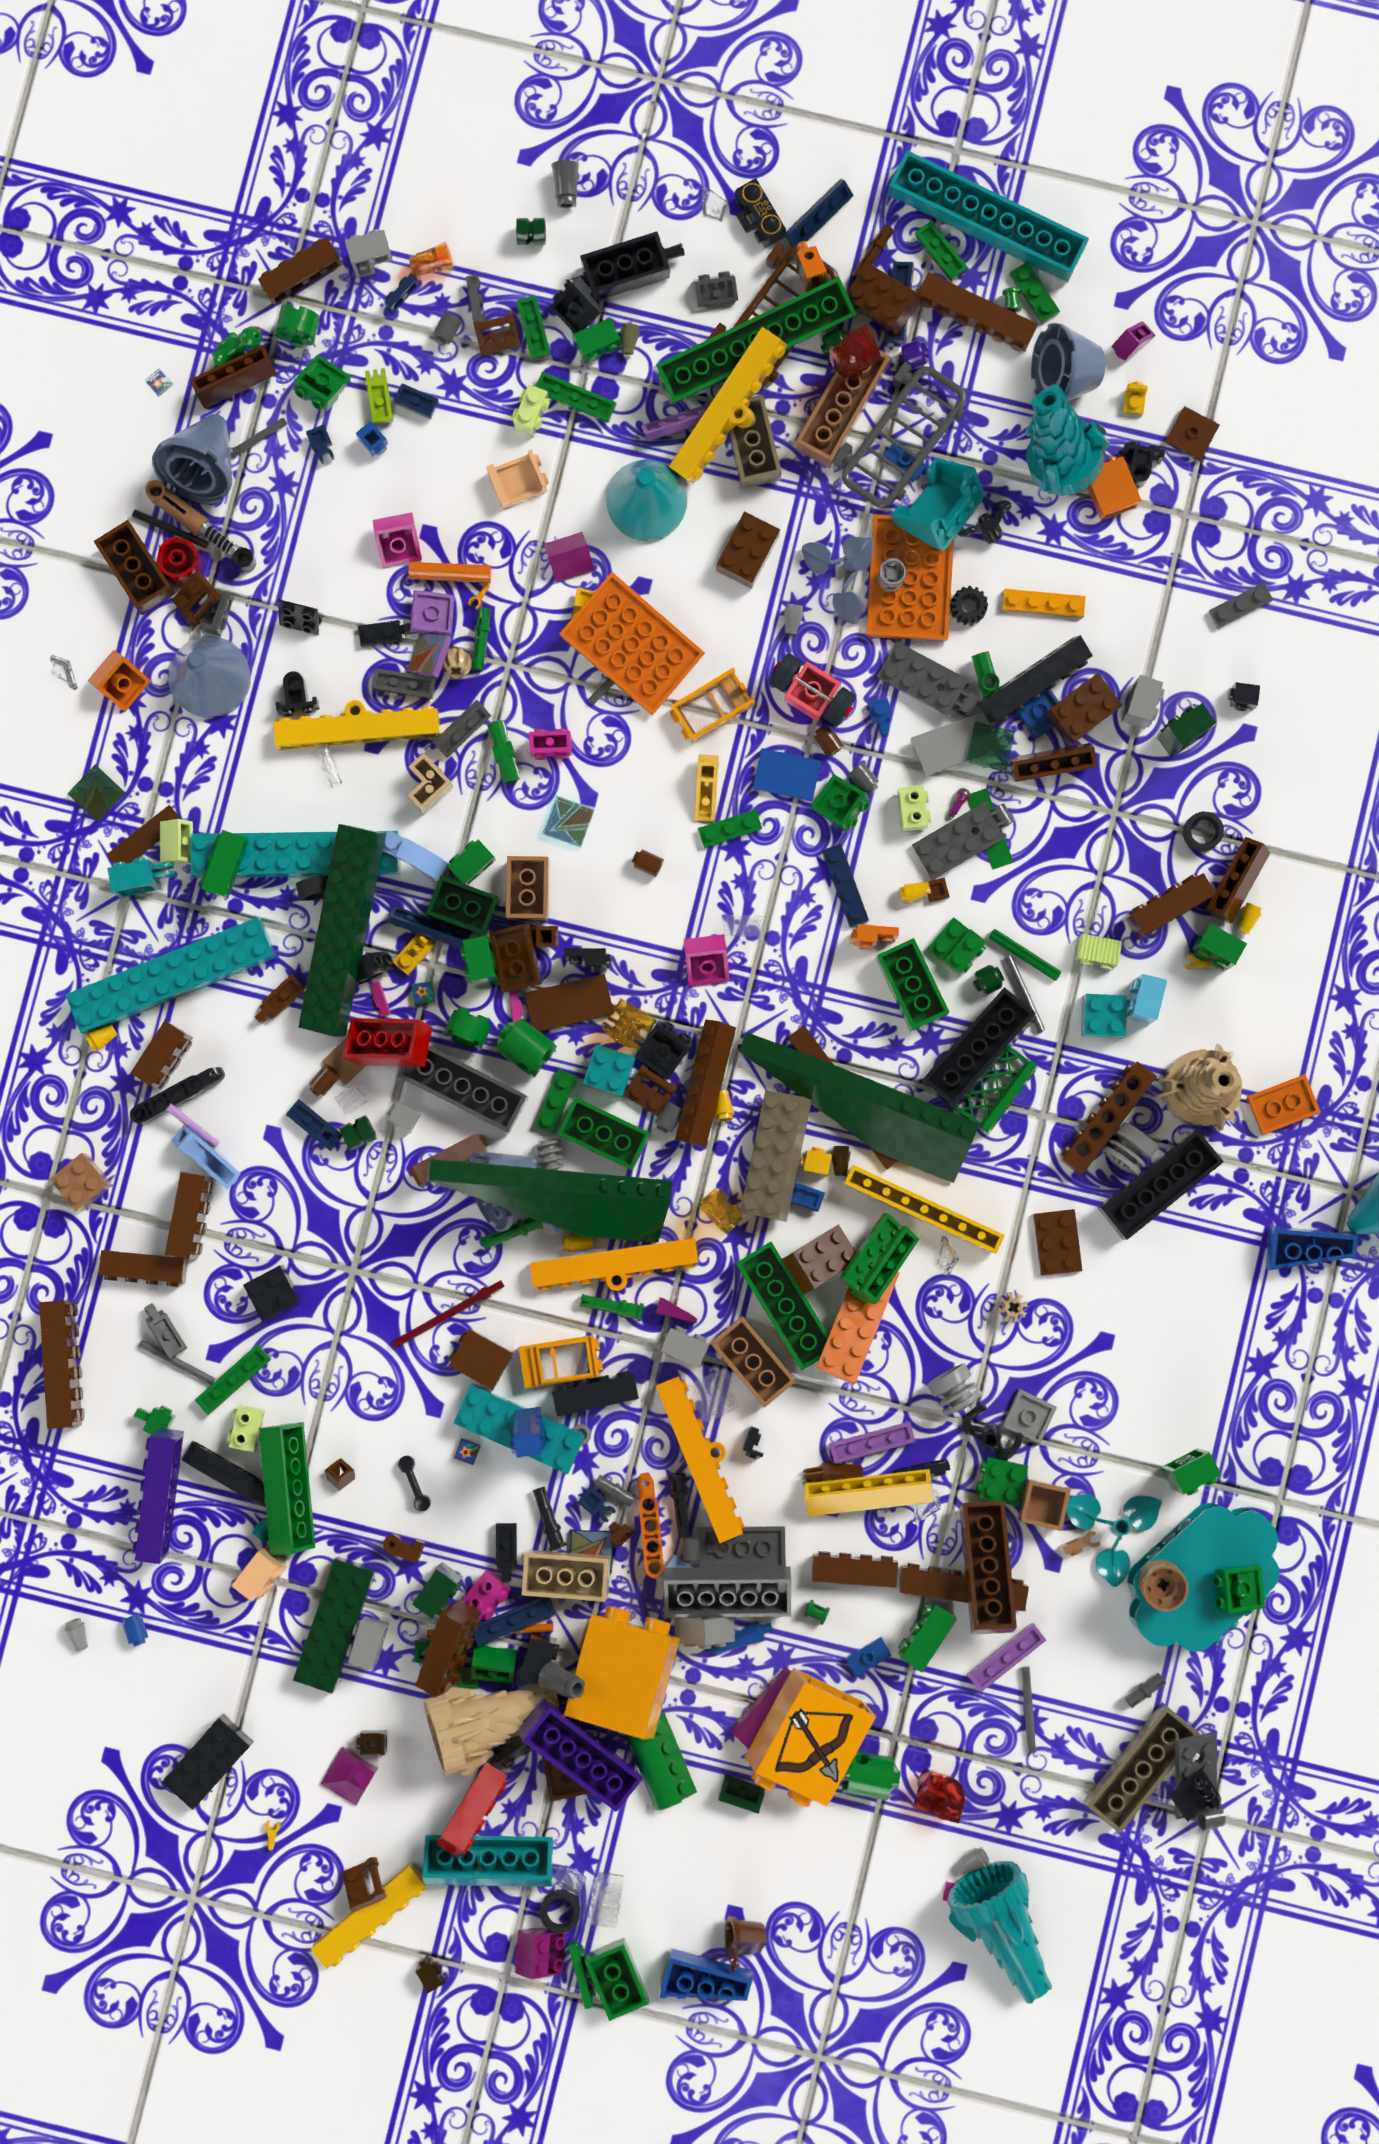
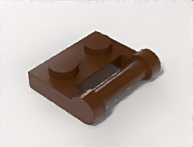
M512 312L506 313V316L479 322V320L473 322L481 356L521 346ZM509 323V326L482 333V330Z
M195 572L174 596L172 602L187 618V622L192 627H197L200 624V619L214 604L221 600V596L201 572ZM207 594L208 599L194 613L192 610Z
M643 1064L624 1093V1096L658 1117L666 1103L673 1096L678 1085L667 1082L648 1070V1067ZM642 1077H646L667 1091L665 1096L640 1082Z
M370 1857L364 1863L342 1871L349 1908L352 1912L375 1904L387 1897L385 1889L382 1888L377 1857ZM370 1871L374 1887L372 1894H370L365 1874Z

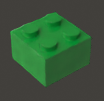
M1210 923L1202 929L1191 950L1195 952L1194 955L1199 959H1208L1214 962V967L1220 970H1228L1237 964L1247 943Z

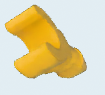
M1187 954L1185 958L1191 959L1192 964L1184 965L1183 968L1209 969L1212 964Z
M270 1820L265 1824V1829L268 1832V1850H273L275 1846L277 1832L281 1827L280 1821L277 1822L276 1829L270 1828Z

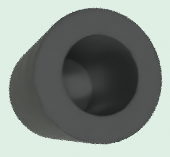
M444 312L432 333L435 337L434 341L442 346H445V344L450 345L461 325V321L454 315Z
M864 762L848 774L854 784L865 793L870 795L878 789L877 784L879 780Z
M668 1101L655 1121L658 1124L656 1128L665 1134L668 1131L672 1133L679 1123L682 1109Z

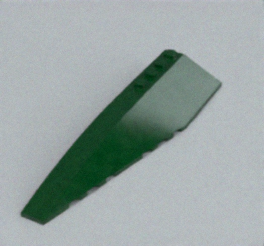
M746 1032L739 1049L741 1054L766 1070L771 1076L777 1078L798 1095L812 1100L811 1105L851 1132L860 1141H863L880 1154L954 1183L973 1142L979 1123L831 1063Z
M429 1159L427 1181L462 1192L468 1196H473L482 1201L495 1204L501 1208L539 1220L545 1224H550L582 1237L658 1243L671 1202V1180Z

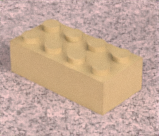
M527 1550L524 1553L522 1595L606 1602L609 1593L611 1556Z

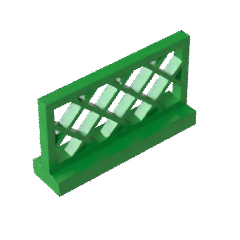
M1012 1048L1006 1052L1005 1058H1001L998 1061H1007L1009 1071L996 1073V1067L994 1066V1074L986 1075L983 1078L995 1077L996 1088L984 1090L982 1080V1090L971 1092L968 1095L970 1107H958L956 1109L957 1112L967 1119L979 1123V1127L988 1135L1038 1069L1037 1064L1029 1061ZM1019 1059L1024 1065L1020 1070L1011 1071L1009 1060ZM1009 1075V1085L999 1087L997 1077ZM997 1091L998 1100L995 1103L986 1104L985 1093ZM983 1093L984 1105L972 1106L970 1095ZM985 1108L986 1116L981 1122L974 1118L973 1109Z

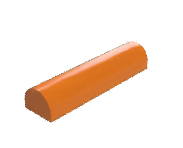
M410 562L409 579L491 583L492 567L490 565Z

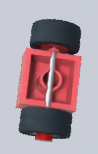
M791 653L786 654L781 662L778 661L775 665L770 685L781 692H785L788 689L784 701L815 721L819 722L824 714L823 718L835 726L840 725L845 717L848 718L853 711L852 705L857 695L845 687L841 688V682L809 662H806L799 672L803 661Z

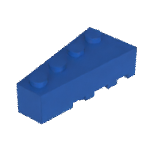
M1269 1226L1265 1267L1269 1270H1276L1278 1268H1289L1297 1265L1356 1257L1358 1236L1345 1232Z
M541 1406L516 1410L513 1439L510 1441L512 1454L516 1453V1458L541 1455L547 1449Z
M671 1948L659 1998L677 1997V1999H686V1997L699 1998L700 2000L719 1998V2000L747 2001L753 1981V1971L738 1967L736 1972H731L730 1964Z

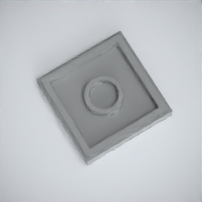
M1018 1389L1001 1426L1016 1434L1020 1432L1024 1438L1040 1445L1057 1407Z

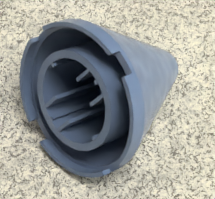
M212 414L160 442L152 455V466L160 481L165 486L168 483L177 489V495L196 503L214 504L220 502L224 496L227 497L233 482L226 420L221 415Z
M216 636L199 637L184 644L174 655L168 672L169 687L175 700L187 712L202 718L222 717L233 712L245 700L251 685L250 666L242 651L232 642Z

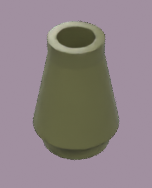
M624 323L623 328L620 329L622 354L634 355V349L640 334L639 325Z

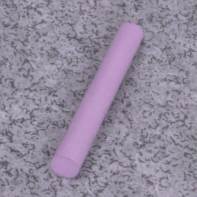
M170 1103L167 1106L166 1111L215 1148L219 1144L216 1138Z

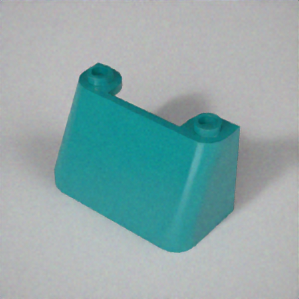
M935 458L926 470L929 485L910 509L900 505L894 510L891 517L898 527L933 548L945 550L981 504L984 491L975 467Z

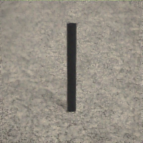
M135 509L132 513V517L177 537L189 540L193 544L205 549L209 546L210 542L139 510Z

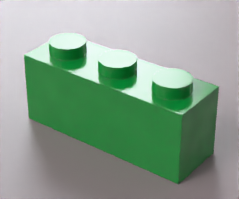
M222 830L221 834L216 836L214 854H210L207 865H209L207 873H203L200 880L201 889L226 899L229 898L249 843L247 838Z

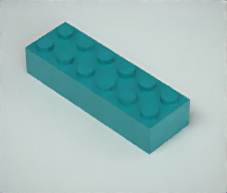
M470 1384L453 1424L511 1449L510 1441L513 1439L516 1410L527 1408L477 1385ZM542 1415L547 1449L541 1455L528 1457L569 1474L586 1434Z
M425 1835L422 1876L424 1885L552 1887L553 1837L472 1836L471 1838L475 1840L466 1854L461 1853L459 1857H456L436 1844L441 1835Z

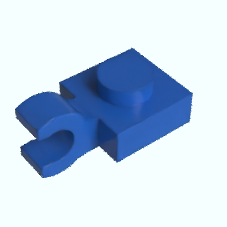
M888 698L868 702L867 706L871 723H878L881 736L889 735L890 730L887 720H892V714Z

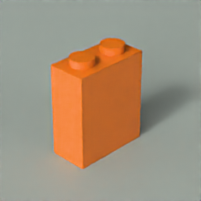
M1114 456L1107 459L1099 477L1087 488L1101 521L1134 509L1142 501L1124 457L1117 458Z

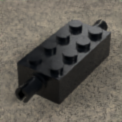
M658 231L580 255L583 274L579 276L593 290L591 293L592 298L595 301H599L670 278L668 260L685 256L684 248H682V243L664 248Z

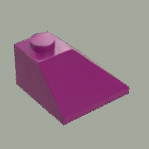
M342 1746L323 1778L321 1785L352 1804L357 1805L378 1767Z

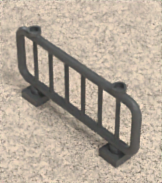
M904 362L893 377L892 386L898 390L903 384L905 386L854 455L852 454L853 446L845 442L834 457V466L841 469L844 464L846 465L842 471L844 485L878 508L889 507L896 499L901 501L907 492L904 488L954 419L960 421L965 414V410L962 409L967 401L965 390L932 367H921L911 375L912 366ZM923 375L931 376L959 396L958 402L954 407H951L917 384L918 380ZM913 387H916L950 410L942 424L905 399ZM901 403H904L939 427L930 440L893 415ZM890 418L927 443L919 455H916L882 432ZM878 435H881L915 458L907 471H904L870 448ZM866 451H869L903 474L895 488L858 464ZM854 467H857L892 492L886 499L880 500L850 479V473Z

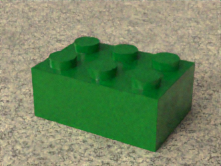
M488 936L462 940L463 946H460L462 959L467 964L464 967L468 982L473 984L475 988L500 983L492 944Z
M1199 1448L1161 1466L1172 1490L1183 1495L1187 1493L1188 1496L1198 1492V1487L1204 1484L1209 1486L1217 1482V1477L1221 1476L1210 1452Z
M934 1600L930 1603H925L920 1612L922 1616L918 1621L915 1620L909 1628L911 1633L907 1639L903 1638L897 1647L900 1658L922 1673L957 1621L952 1612Z
M625 1937L585 1954L584 1961L609 2021L649 2004L648 1993Z

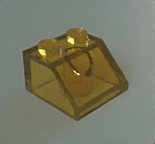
M714 1188L697 1206L726 1236L744 1219L741 1216L743 1213L740 1212L741 1209L736 1203L732 1206L727 1201L729 1196L722 1189L718 1191Z

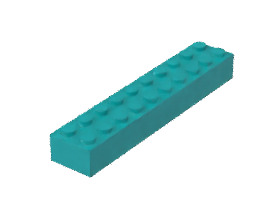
M908 150L889 184L888 196L1024 262H1028V264L1067 283L1089 241L1088 237Z
M337 831L234 833L249 840L236 878L315 877L329 874ZM391 831L400 836L398 831ZM221 833L191 834V875L194 878H201L203 873H207L209 867L207 865L208 858L211 853L214 854L216 848L214 842L216 836ZM383 852L378 876L400 875V860Z
M256 917L65 994L80 1033L87 1035L90 1032L112 1025L277 958L262 919Z

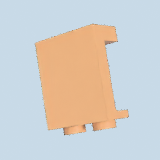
M532 449L528 450L527 455L495 467L494 464L486 466L488 476L502 510L547 492L548 478L545 472L541 473L539 466L542 465L538 454H533Z

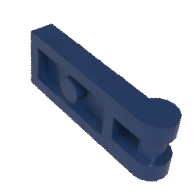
M300 1099L285 1114L329 1151L335 1147V1142L342 1138L340 1131ZM328 1130L331 1136L326 1140L322 1136Z

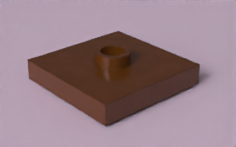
M1184 406L1165 444L1201 461L1220 424Z

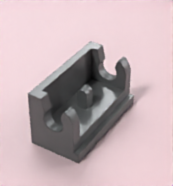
M215 589L221 596V600L207 611L199 625V629L221 636L234 597L231 593Z

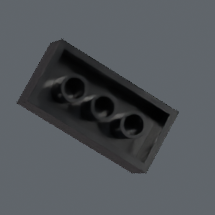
M223 1713L164 1778L162 1783L191 1810H194L254 1741Z

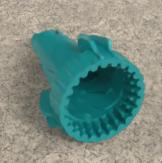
M1050 385V388L1043 390L1034 399H1031L1035 414L1032 416L1026 429V435L1031 438L1030 444L1027 447L1026 459L1035 484H1038L1040 489L1048 494L1068 496L1084 491L1099 477L1104 466L1105 449L1110 447V442L1104 436L1106 430L1102 425L1095 422L1087 424L1081 420L1074 408L1069 405L1063 390L1057 385Z
M1012 1861L986 1864L987 1867L969 1872L951 1888L948 1897L951 1913L948 1918L954 1928L971 1942H975L976 1938L978 1940L982 1938L989 1955H994L999 1968L1005 1970L1012 1986L1016 1985L1027 2004H1033L1036 1999L1044 1996L1048 1990H1052V1984L1045 1971L1044 1962L1037 1947L1039 1941L1031 1927L1033 1921L1027 1911L1029 1908L1027 1877L1021 1871L1019 1865Z

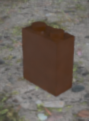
M469 1329L468 1332L463 1331L458 1340L461 1343L458 1350L453 1349L448 1358L451 1361L449 1366L494 1390L514 1352L473 1329Z

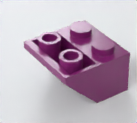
M547 1928L518 1930L515 1974L531 1980L564 1974L566 1932L563 1934L554 1933Z

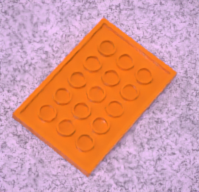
M874 514L872 527L873 556L870 563L866 636L948 641L954 539L945 550H939L895 525L891 515ZM891 558L900 560L906 568L903 585L894 592L883 590L879 586L877 579L880 566L884 561Z
M613 572L609 574L559 633L561 638L652 716L705 654L702 649Z

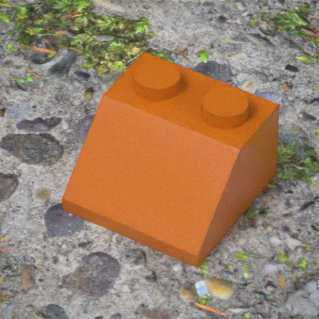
M114 649L87 680L124 712L151 682L149 678Z

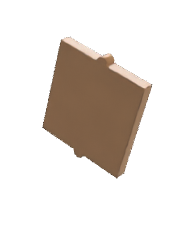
M347 1037L321 1061L323 1064L333 1067L340 1074L339 1080L345 1086L366 1066L356 1065L343 1058Z

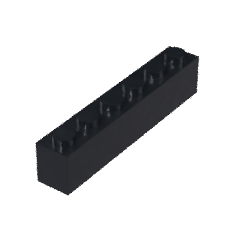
M1081 635L1072 637L978 701L977 704L989 724L994 722L1000 724L1009 718L1008 714L1012 711L1016 713L1023 709L1025 702L1028 700L1032 702L1039 698L1041 691L1044 689L1048 691L1055 687L1057 680L1060 678L1064 680L1071 676L1073 669L1076 667L1080 669L1087 665V660L1093 655Z

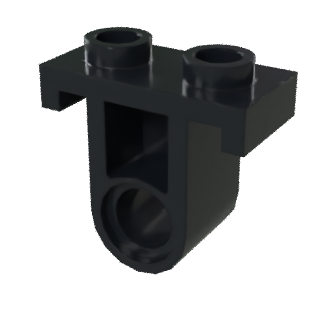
M1133 441L1124 444L1121 457H1125L1126 454L1131 455L1129 471L1136 488L1144 486L1149 479L1153 459H1157L1156 464H1161L1163 461L1165 450L1160 449L1159 446L1150 445L1146 447ZM1134 472H1141L1144 478H1137Z
M296 671L288 672L283 678L286 705L275 702L277 712L282 714V716L295 715V712L313 713L315 709H320L319 700L316 696L312 697V701L308 700L307 686L302 675ZM298 679L299 685L294 688L290 687L291 681Z
M388 951L366 953L360 956L361 963L356 986L366 983L386 972L389 973L395 970L393 959Z

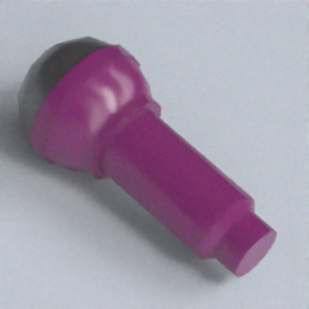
M960 788L957 791L956 800L950 809L949 816L954 818L963 803L970 798L968 789Z

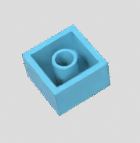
M1142 974L1135 980H1132L1130 986L1132 997L1130 1000H1127V1018L1148 1024L1157 1021L1167 980Z

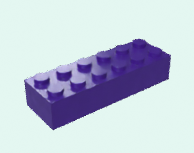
M158 1428L146 1440L145 1450H148V1456L143 1462V1471L146 1472L145 1479H142L140 1491L143 1492L142 1500H139L137 1509L140 1512V1520H137L135 1526V1533H138L137 1541H134L132 1553L135 1554L134 1561L160 1564L169 1554L184 1431Z
M545 1698L517 1731L524 1743L615 1812L619 1810L643 1780L637 1769L571 1718L564 1716L562 1711Z

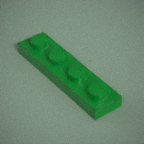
M543 371L535 386L547 391L549 399L607 423L610 422L617 406L615 401Z
M259 1344L255 1345L195 1399V1402L207 1415H210L272 1359Z

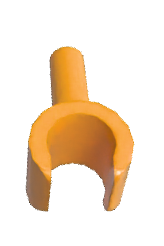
M486 583L477 597L470 598L469 605L471 606L473 601L478 600V605L475 609L478 610L479 607H482L481 600L490 588V585Z

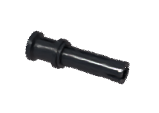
M686 1473L667 1475L671 1486L669 1494L674 1501L678 1538L691 1536L686 1503L688 1491L685 1488L684 1480Z
M545 1486L532 1490L545 1527L543 1534L547 1536L550 1545L548 1548L549 1552L567 1546L560 1531L561 1525L557 1524Z

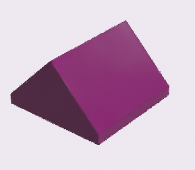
M583 532L544 543L556 583L595 571Z

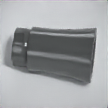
M572 160L553 162L551 168L554 177L557 206L561 208L575 207L577 205L576 198L578 197L577 179L579 163Z
M555 1662L547 1663L541 1669L538 1677L539 1686L543 1691L557 1693L573 1699L581 1697L584 1693V1680L565 1670Z

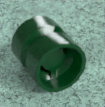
M516 218L517 245H529L530 242H533L534 245H546L545 218H533L532 221L528 218Z
M367 1115L355 1119L354 1124L349 1122L339 1127L350 1151L361 1147L362 1142L367 1144L377 1139Z

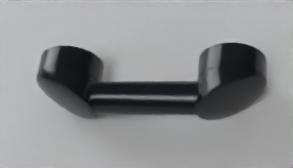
M405 1455L400 1458L398 1468L407 1476L415 1496L414 1507L418 1511H426L431 1506V1499L428 1495L422 1494L413 1471L416 1465L415 1459L410 1455Z

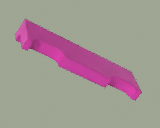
M381 981L369 984L373 988L374 993L372 995L376 1008L380 1009V1017L390 1015L391 1012Z
M520 991L509 992L512 1022L520 1020L523 1015L522 1003L518 999Z

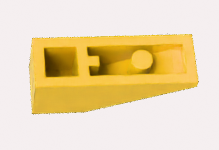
M698 755L694 816L696 821L715 822L719 755Z

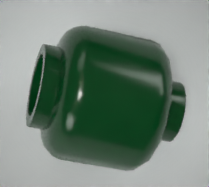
M836 328L822 336L823 344L820 347L825 357L829 355L832 359H837L847 353L851 341L845 330L841 331Z
M987 965L974 973L975 980L972 983L977 992L982 991L983 994L989 995L1001 989L1003 986L1002 982L1005 979L997 966Z

